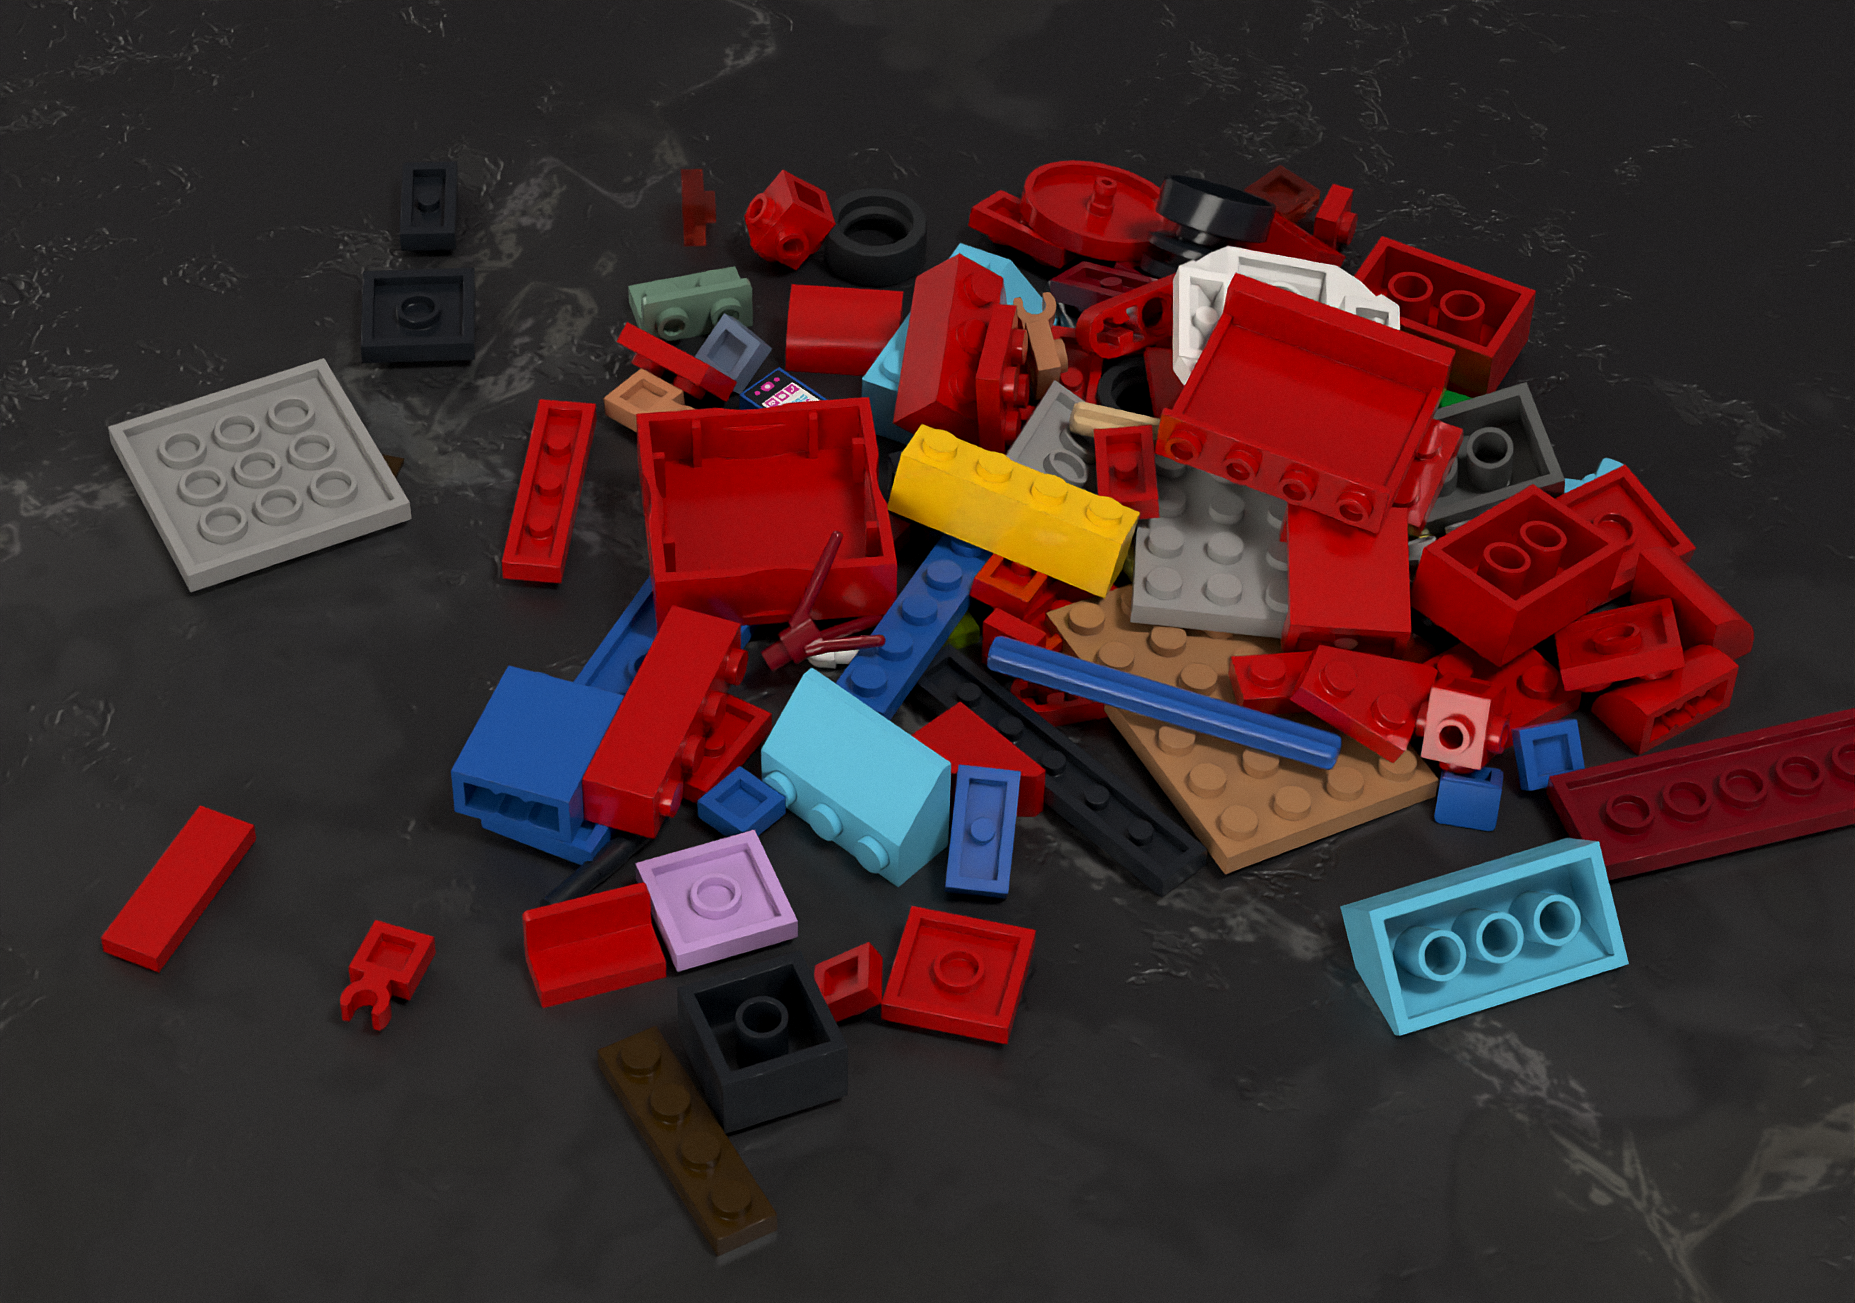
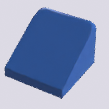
M1483 767L1481 770L1475 769V772L1468 774L1454 773L1442 769L1434 815L1435 821L1440 824L1493 831L1497 822L1504 772L1501 769Z

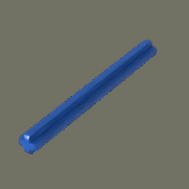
M1005 636L995 637L989 649L987 667L991 671L1326 770L1333 769L1340 754L1342 738L1338 734Z

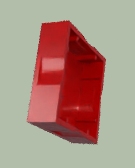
M869 397L792 402L760 409L708 408L636 414L638 467L657 632L661 628L672 605L741 623V626L788 622L800 604L833 531L842 532L843 539L809 615L813 620L885 615L897 596V559L887 502L883 498L878 485L879 452Z

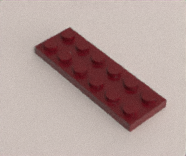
M1855 708L1549 776L1546 794L1570 838L1599 841L1608 880L1855 824Z

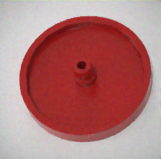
M1058 161L1036 168L1028 175L1025 181L1020 201V209L1024 219L1039 235L1066 250L1101 260L1140 261L1143 251L1165 252L1166 250L1148 242V232L1154 229L1175 230L1177 224L1156 212L1155 208L1161 190L1158 186L1130 171L1097 162Z

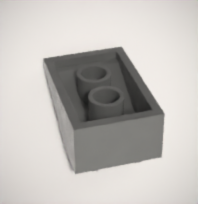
M1527 382L1437 409L1433 419L1462 428L1464 440L1421 535L1446 533L1445 527L1473 519L1532 484L1553 498L1564 494L1565 479Z

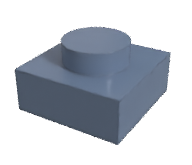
M724 313L695 355V358L735 380L737 384L733 391L741 394L773 348L736 318Z

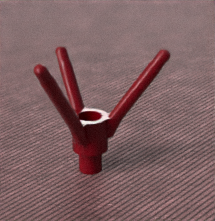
M840 531L832 532L800 604L788 620L790 627L778 633L780 640L761 651L772 672L792 660L799 664L809 657L824 653L860 650L885 645L886 639L883 635L846 637L877 626L884 615L863 616L822 631L818 629L809 615L843 539V534Z

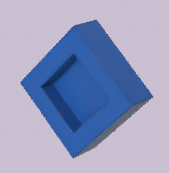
M1567 718L1511 729L1521 790L1531 791L1547 788L1549 776L1585 769L1577 719Z
M739 766L697 800L698 817L726 837L755 830L757 836H759L786 813L785 796Z

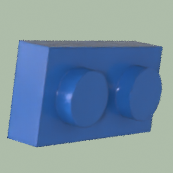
M958 765L944 892L1007 899L1021 771Z

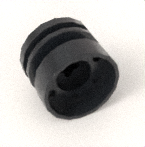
M1165 174L1155 210L1168 220L1177 223L1175 230H1149L1148 242L1168 251V253L1153 250L1143 251L1139 263L1140 268L1149 274L1163 278L1176 273L1179 265L1192 260L1196 262L1209 253L1226 246L1239 248L1240 242H1266L1276 211V205L1249 192L1220 183L1186 175Z

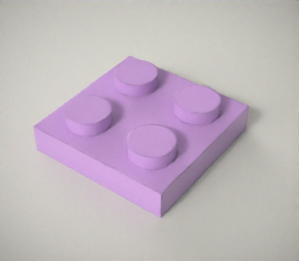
M755 830L635 863L636 880L638 883H646L651 900V914L677 972L798 937V920Z

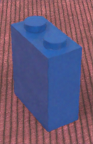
M508 665L451 769L455 812L572 844L584 820L582 778L618 711L624 695L612 693L599 687H590L555 678L542 672H533Z

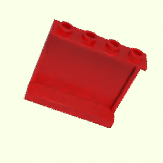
M1235 272L1227 288L1223 313L1173 409L1164 408L1161 413L1154 453L1172 459L1177 463L1189 465L1225 478L1235 484L1244 485L1283 499L1290 504L1299 505L1341 520L1348 525L1357 526L1379 534L1447 389L1456 350Z

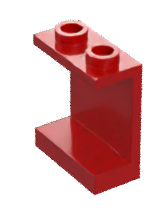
M1287 503L1279 531V541L1287 542L1288 612L1281 633V653L1314 651L1319 645L1402 660L1411 635L1407 508L1391 507L1379 534L1357 526L1348 525L1341 520L1305 507Z

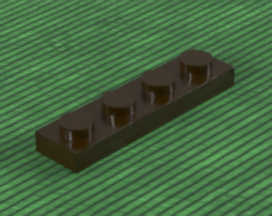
M657 1026L597 1050L600 1070L717 1257L777 1231V1213Z

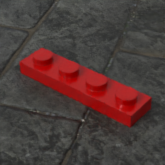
M539 399L502 558L503 579L562 583L597 422L596 404Z

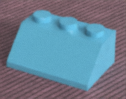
M814 668L804 673L761 749L762 781L785 796L786 808L810 824L817 835L824 840L834 841L855 856L867 871L875 874L879 873L899 887L949 844L951 763Z

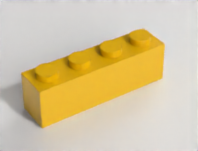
M921 424L901 453L887 505L889 511L1104 599L1124 566L1140 512L1121 505L1115 499L1098 496L1066 483L1056 475L1044 474L1012 461L1002 453L990 452L958 439L950 432L933 429L924 424Z

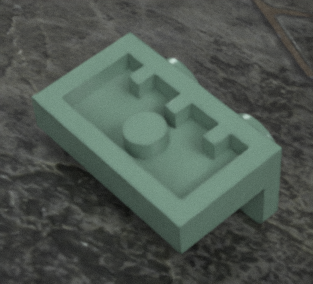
M735 266L628 286L629 304L638 328L665 342L710 334L724 313L736 318L746 327L753 326L752 286L749 279H740Z

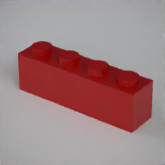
M674 605L671 606L582 778L584 820L655 839L665 817L673 818L676 815L683 796V781L688 772L696 773L705 752V737L710 728L718 729L723 720L727 706V692L731 684L739 686L744 678L748 664V651L741 649V623Z

